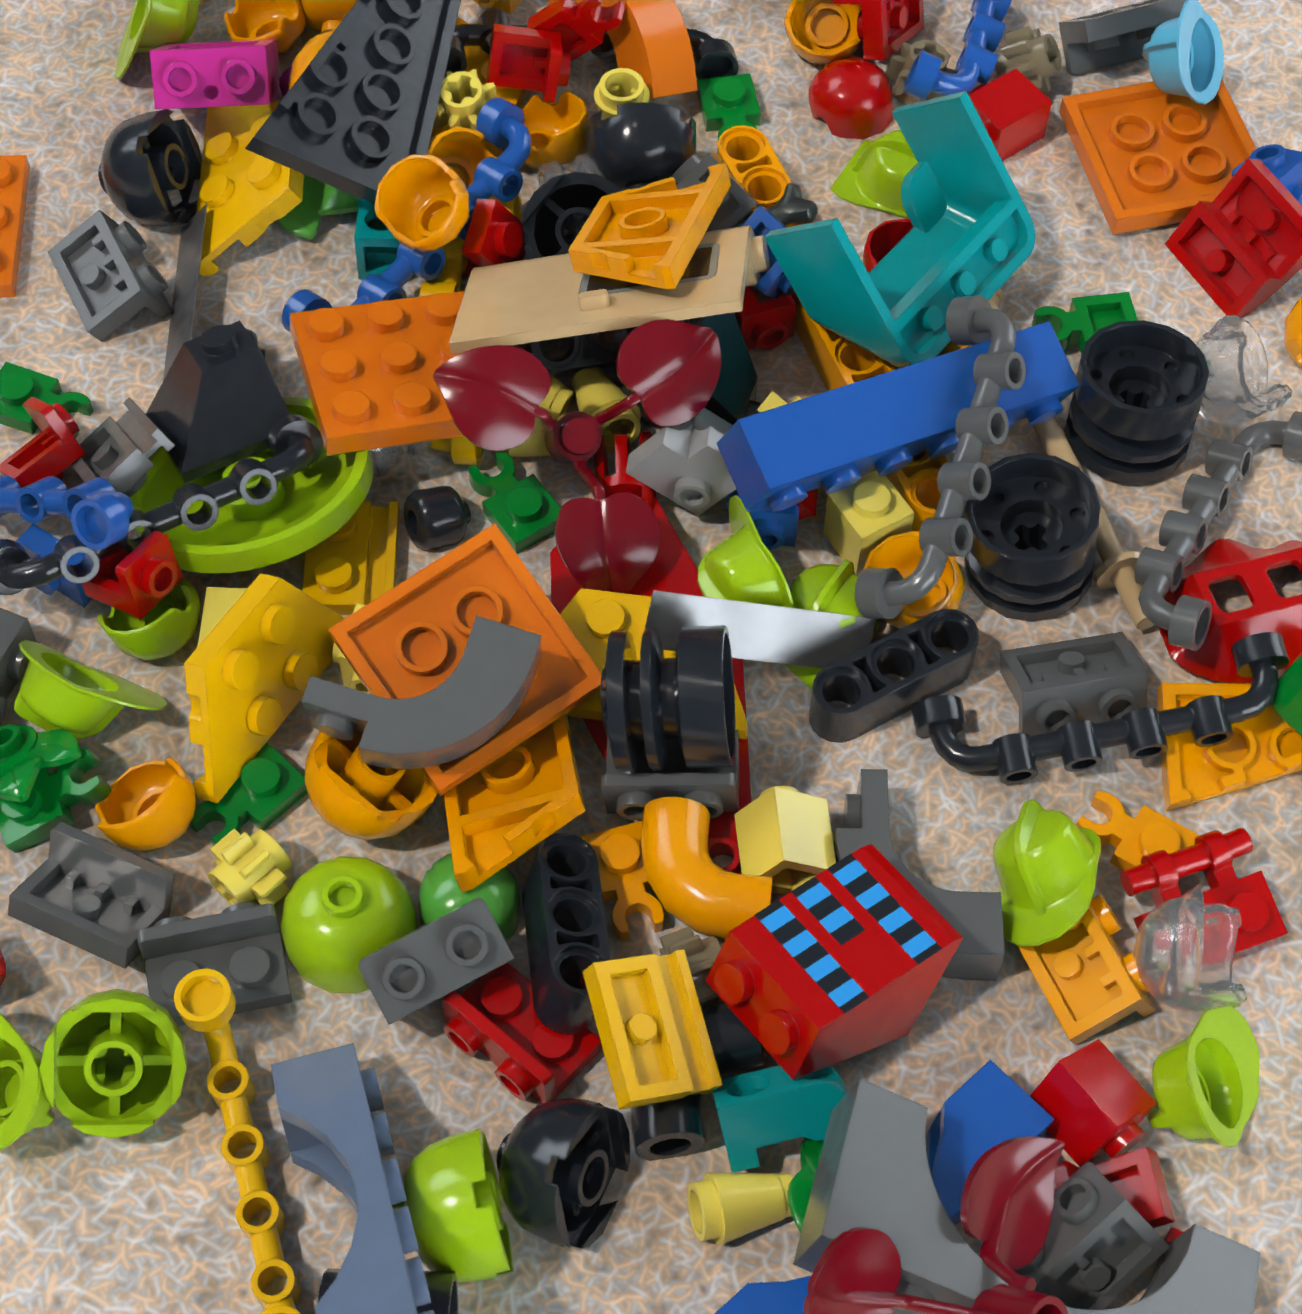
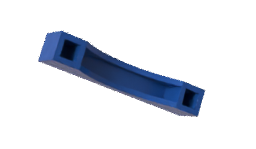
M991 1060L944 1102L927 1132L926 1152L932 1180L939 1199L954 1226L961 1221L962 1193L968 1174L975 1162L993 1146L1006 1140L1026 1136L1043 1137L1054 1120L1052 1116ZM811 1276L783 1282L747 1283L715 1314H804V1300L808 1295L807 1285Z

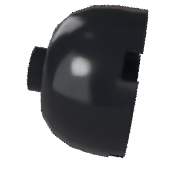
M652 102L617 105V116L608 117L602 120V110L594 113L585 123V145L589 171L615 183L622 191L641 188L652 182L670 178L684 162L696 153V121L692 117L689 123L681 121L680 109Z
M169 109L146 112L122 121L112 130L106 140L98 170L101 187L109 195L113 204L128 219L150 227L186 224L197 213L198 200L189 203L194 181L200 180L202 156L199 144L184 119L173 121L169 115L174 111ZM179 190L182 201L173 207L167 191Z
M572 172L549 179L533 193L523 212V239L527 258L534 259L569 253V247L600 198L622 191L621 188L599 174Z
M564 1098L537 1105L516 1124L511 1133L505 1136L498 1149L496 1164L500 1178V1189L509 1214L523 1229L549 1243L562 1247L574 1246L580 1249L590 1247L604 1233L618 1202L617 1200L600 1205L615 1169L624 1171L629 1169L630 1133L622 1113L616 1109L605 1107L598 1102L586 1099Z

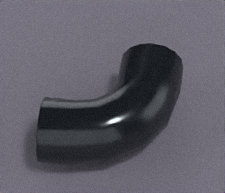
M723 1001L701 1008L720 1075L730 1071L764 1066L760 1042ZM701 1093L687 1095L681 1099L631 1107L630 1122L636 1155L639 1158L653 1161L688 1156L699 1151L706 1141L700 1111Z

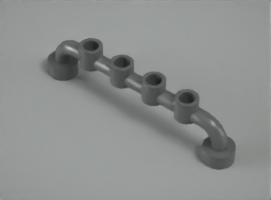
M983 296L956 297L950 302L946 312L947 333L955 345L972 346L988 341L991 336L992 338L988 352L980 354L974 363L973 377L976 389L970 407L962 408L956 418L955 429L959 441L952 462L944 463L938 473L937 484L941 496L934 518L926 519L920 528L919 543L923 551L916 569L904 579L895 568L869 567L860 573L855 586V602L859 612L865 618L893 619L897 617L904 605L912 604L926 596L937 584L944 571L948 557H964L971 550L973 544L972 527L967 519L961 518L966 500H983L990 491V471L985 463L979 462L984 445L1002 444L1008 434L1009 423L1007 414L1002 407L997 406L1001 390L1020 389L1026 377L1024 359L1020 353L1014 352L1017 333L1012 319L1002 311L992 309L989 301Z
M1295 411L1289 422L1271 420L1248 426L1235 437L1233 442L1215 438L1209 446L1205 460V472L1211 474V477L1191 474L1186 482L1182 497V507L1189 510L1188 513L1168 510L1162 520L1159 531V544L1166 548L1164 551L1145 547L1141 551L1135 568V582L1142 585L1138 597L1142 613L1154 625L1168 630L1169 644L1198 651L1204 643L1211 622V602L1182 595L1176 605H1172L1165 601L1164 598L1167 592L1174 593L1178 589L1187 560L1191 554L1197 555L1202 550L1210 523L1214 517L1220 518L1223 516L1233 486L1236 481L1243 482L1246 479L1251 467L1253 454L1259 447L1269 444L1283 445L1282 452L1284 458L1302 462V412Z

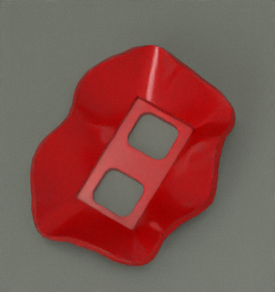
M1218 539L1209 544L1192 563L1184 567V573L1178 589L1174 593L1167 592L1164 598L1165 601L1172 605H1176L1182 595L1210 601L1212 604V616L1207 636L1198 651H1193L1169 644L1168 630L1159 627L1170 658L1188 672L1213 681L1235 684L1252 683V677H1241L1237 674L1231 647L1237 641L1250 635L1276 632L1280 633L1284 639L1289 663L1283 669H1287L1302 653V594L1290 598L1280 596L1267 571L1286 565H1294L1302 573V542L1289 540L1269 549L1253 548L1232 539ZM1231 579L1238 580L1243 585L1252 603V607L1230 613L1223 612L1218 607L1209 589V585Z

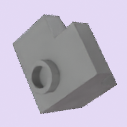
M703 408L698 415L687 422L662 428L632 451L628 457L626 473L699 516L736 489L716 444L733 425Z

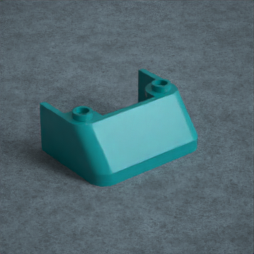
M966 91L899 106L892 112L918 161L906 174L901 188L902 204L913 228L869 273L838 218L771 230L764 237L804 309L814 322L899 368L936 357L951 341L946 329V312L950 302L956 297L983 296L989 300L1030 256L1035 244L1033 220Z

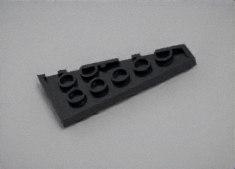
M358 0L245 149L375 204L378 184L393 164L409 155H427L461 0Z

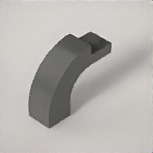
M476 615L458 666L441 685L430 692L413 698L388 699L310 676L301 702L307 718L315 720L313 727L316 730L343 740H352L354 732L361 734L362 738L358 749L362 762L365 764L393 769H417L439 765L464 756L482 746L509 722L527 695L541 657L542 635Z
M861 769L857 794L845 795L844 828L835 829L833 845L836 863L861 847L872 844L963 937L941 977L961 980L997 981L1005 956L1001 892L945 890L932 886L911 873L897 856L890 837L888 770Z

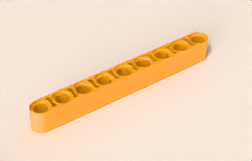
M744 125L733 126L719 136L717 155L723 163H727L728 171L752 195L759 205L766 209L775 205L783 196L786 185L792 182L766 136L760 130ZM758 206L742 221L749 218L752 215V213L758 208ZM792 223V224H788V225H785V226H786V227H792V226H797V225H802V224ZM795 291L790 294L797 305L794 329L828 391L896 370V367L891 363L814 322L807 314ZM783 292L778 298L786 296V294ZM927 451L912 456L913 461L909 465L886 475L914 511L911 531L920 532L923 522L928 518H934L941 496L937 484L938 473L941 466L948 462L945 455L930 459Z

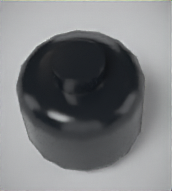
M436 486L415 490L406 498L404 504L405 527L410 540L417 548L421 550L439 549L457 544L464 538L467 524L471 520V512L468 503L461 499L454 488L450 486Z

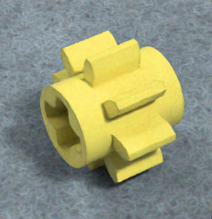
M472 69L470 72L458 71L453 73L448 71L446 72L447 77L443 80L433 126L434 128H440L447 125L448 130L456 126L476 130V121L480 110L486 102L497 97L495 84L486 83L482 85L478 79L476 69Z
M233 829L210 849L217 860L214 861L216 867L207 874L208 879L229 905L242 902L275 905L290 891L283 881L287 879L284 873L292 867V862L284 849L267 832L258 829L253 835L249 836L246 832L240 835L238 831Z

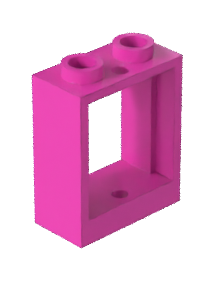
M277 39L166 44L149 51L155 109L271 104L281 96Z

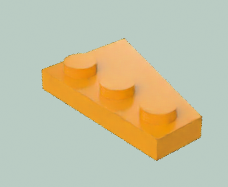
M1162 682L1157 690L1158 710L1163 711L1183 707L1189 702L1204 696L1219 695L1223 696L1224 699L1246 693L1250 689L1251 684ZM1271 703L1259 716L1244 722L1231 724L1234 733L1233 738L1219 745L1209 747L1196 746L1192 732L1166 736L1168 750L1161 754L1166 811L1302 771V735L1281 718Z

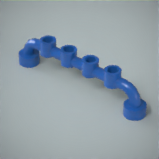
M973 0L970 9L973 12L962 39L965 42L964 48L954 70V73L957 74L940 71L942 58L920 50L907 76L903 92L924 101L930 91L946 96L963 91L968 93L976 83L987 84L999 55L994 52L1005 31L1006 24L1002 21L1012 0Z
M495 97L486 102L477 117L476 130L484 134V141L501 149L506 148V150L497 159L494 157L485 158L476 168L474 182L467 188L469 192V219L457 235V237L464 241L477 199H490L493 196L502 202H510L518 195L522 187L523 178L518 170L530 155L532 139L528 128L524 125L522 109L501 97ZM400 243L397 249L396 260L381 275L370 274L364 278L358 287L357 299L351 305L407 298L406 292L402 287L414 274L424 280H433L442 272L446 262L444 250L440 248L428 252L412 251ZM303 289L297 291L288 299L283 308V327L290 332V313L332 308L329 301L311 290Z
M8 475L0 476V517L8 513L20 514L25 521L35 524L54 515H66L71 520L73 530L78 539L85 546L93 550H102L124 539L129 531V519L133 513L134 504L125 494L115 492L113 486L104 478L95 477L67 490L65 484L54 476L45 477L23 488L12 477Z

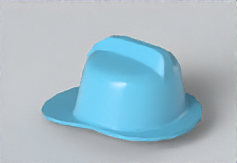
M1186 0L1180 17L1167 20L1156 27L1150 42L1143 46L1142 56L1149 62L1153 83L1160 91L1172 95L1190 97L1196 103L1207 104L1214 99L1218 92L1223 75L1224 53L1222 38L1217 24L1204 11L1199 1Z

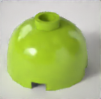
M339 856L317 863L297 878L284 899L281 935L289 961L295 966L297 972L306 982L330 993L358 994L370 990L358 967L359 961L363 957L416 930L418 922L406 886L389 867L366 857Z
M113 989L92 993L63 1012L47 1035L39 1070L46 1099L53 1109L56 1105L62 1115L72 1120L71 1126L84 1134L113 1139L145 1131L154 1125L155 1120L165 1114L170 1106L172 1108L181 1095L188 1059L182 1031L164 1006L143 993Z
M480 1128L453 1134L430 1144L413 1158L404 1175V1191L407 1201L392 1205L393 1209L408 1205L419 1249L417 1253L421 1257L423 1265L431 1271H456L458 1282L487 1280L498 1277V1275L513 1272V1252L508 1223H503L499 1196H502L485 1133L481 1132Z

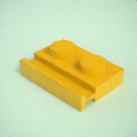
M364 501L351 519L337 532L313 548L305 551L302 591L339 615H351L354 612L356 603L367 605L396 586L400 522L399 501H389V506H372L371 501Z
M684 949L662 956H657L656 953L594 962L583 971L619 1110L681 1099L691 1094H709L722 1086Z

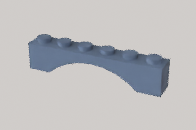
M354 1043L270 1064L278 1109L293 1164L319 1175L340 1191L358 1215L350 1250L336 1279L315 1306L316 1314H418L416 1307L431 1303L421 1257L418 1256L407 1260L404 1258V1254L419 1251L408 1205L394 1209L392 1206L407 1200L397 1158L381 1159V1157L395 1154L385 1111L371 1114V1112L384 1109L375 1068L360 1070ZM430 1310L419 1314H434V1311Z

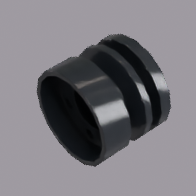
M1145 320L1120 321L1099 329L1085 342L1076 376L1080 387L1073 392L1064 429L1065 437L1077 460L1084 467L1103 478L1123 483L1153 482L1168 476L1183 463L1188 452L1210 373L1204 353L1188 336L1170 326Z
M1025 453L1005 457L988 467L991 475V487L987 497L983 500H967L965 519L969 521L973 531V544L970 552L964 558V568L969 586L985 606L1006 618L1037 621L1057 617L1076 606L1091 587L1101 504L1091 480L1079 467L1057 456Z
M726 625L682 627L677 641L676 658H665L662 642L656 629H645L642 634L640 660L636 659L635 646L629 630L611 631L608 637L606 663L601 675V711L603 727L610 742L615 769L619 772L636 771L639 763L640 740H644L646 757L652 770H663L669 739L680 740L683 758L688 768L733 767L736 744L735 690L731 644Z

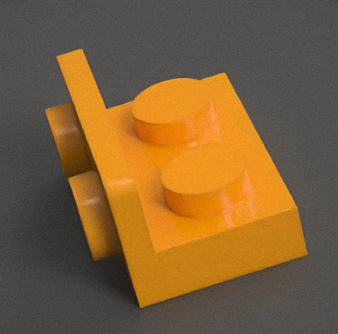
M1102 894L1092 898L1088 910L1078 923L1059 938L1039 946H1018L1068 1039L1075 1045L1135 1011L1143 1017L1156 1011L1146 993L1156 987L1145 965L1134 951L1126 956L1122 952L1113 936L1114 933L1122 929V926Z

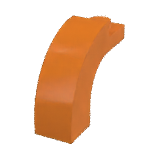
M548 0L549 5L556 0ZM574 0V1L577 2V3H580V2H582L583 0ZM602 0L601 6L611 7L619 1L625 4L621 24L617 28L607 31L615 50L618 68H627L637 72L649 89V99L698 90L689 35L674 0Z

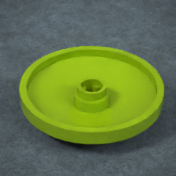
M282 397L290 415H301L319 429L311 399ZM323 443L322 452L318 459L293 476L278 482L276 494L266 504L252 505L241 498L218 508L219 514L216 522L206 530L194 531L182 524L163 532L168 535L179 568L191 572L214 574L248 571L295 557L323 542L345 525L364 502L373 479V461L370 451L363 450L327 456ZM161 446L149 457L154 466L146 472L147 479L145 483L129 498L134 504V509L145 513L172 501L176 490L185 484L194 483L205 487L230 476L236 463L184 483L163 446ZM269 448L248 458L257 459L262 462L275 455ZM261 475L251 477L247 482L246 488L255 487L259 483ZM203 501L193 502L189 506L187 514L199 511ZM139 526L133 529L137 538L142 535L145 527Z

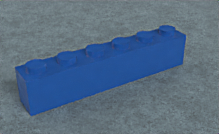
M1050 321L1016 331L1014 352L1020 353L1024 359L1026 377L1020 389L1001 390L997 406L1002 407L1007 414L1008 431L1014 427L1013 422L1025 418L1028 419L1030 425H1036L1058 415L1064 410L1061 401L1080 387ZM991 340L738 419L716 444L746 511L770 504L773 512L781 511L807 498V491L823 486L827 494L834 493L859 481L861 473L876 469L879 476H884L909 465L913 461L912 456L927 451L930 459H934L956 450L959 441L955 429L956 418L962 408L970 407L976 389L973 377L974 363L980 354L988 352Z

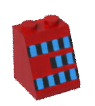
M869 844L849 854L729 931L705 981L791 1079L795 1080L907 1036L963 937L872 844Z

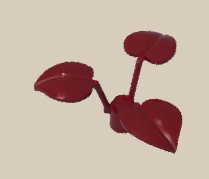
M669 319L650 321L632 330L620 345L616 359V370L622 384L633 393L602 412L595 414L593 417L584 412H571L553 419L548 410L540 407L539 405L546 398L551 387L550 375L539 359L521 348L506 345L474 348L454 356L439 366L433 373V379L445 400L454 424L462 435L476 446L490 451H503L515 448L523 444L531 436L534 430L535 417L541 420V426L546 430L545 445L549 454L560 462L572 463L573 471L580 474L593 492L594 499L585 497L574 498L567 501L561 507L555 524V540L559 554L571 575L584 589L628 594L648 571L658 553L660 544L659 523L654 511L643 499L635 494L619 492L606 498L603 485L587 466L586 459L592 457L601 445L602 432L600 426L640 402L647 418L655 425L661 427L679 425L698 415L712 397L720 375L721 350L717 334L710 327Z
M1016 1137L1001 1142L986 1151L970 1170L962 1193L961 1224L966 1234L973 1239L983 1242L979 1257L990 1270L1007 1283L998 1284L991 1289L982 1291L975 1299L973 1307L896 1293L901 1277V1259L897 1247L890 1237L880 1230L856 1227L844 1231L835 1238L819 1259L807 1285L808 1295L804 1300V1314H894L893 1308L924 1314H1068L1064 1303L1059 1298L1035 1292V1279L1019 1275L1013 1270L1032 1262L1040 1253L1045 1243L1052 1219L1055 1173L1065 1143L1046 1137Z

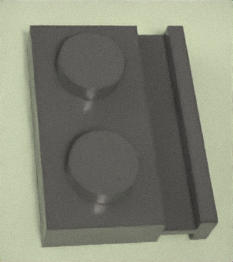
M129 397L123 403L129 410L118 421L109 416L80 444L85 454L71 465L84 482L95 477H101L113 486L115 492L131 497L143 486L147 479L146 472L154 466L149 457L161 446L169 451L175 445Z

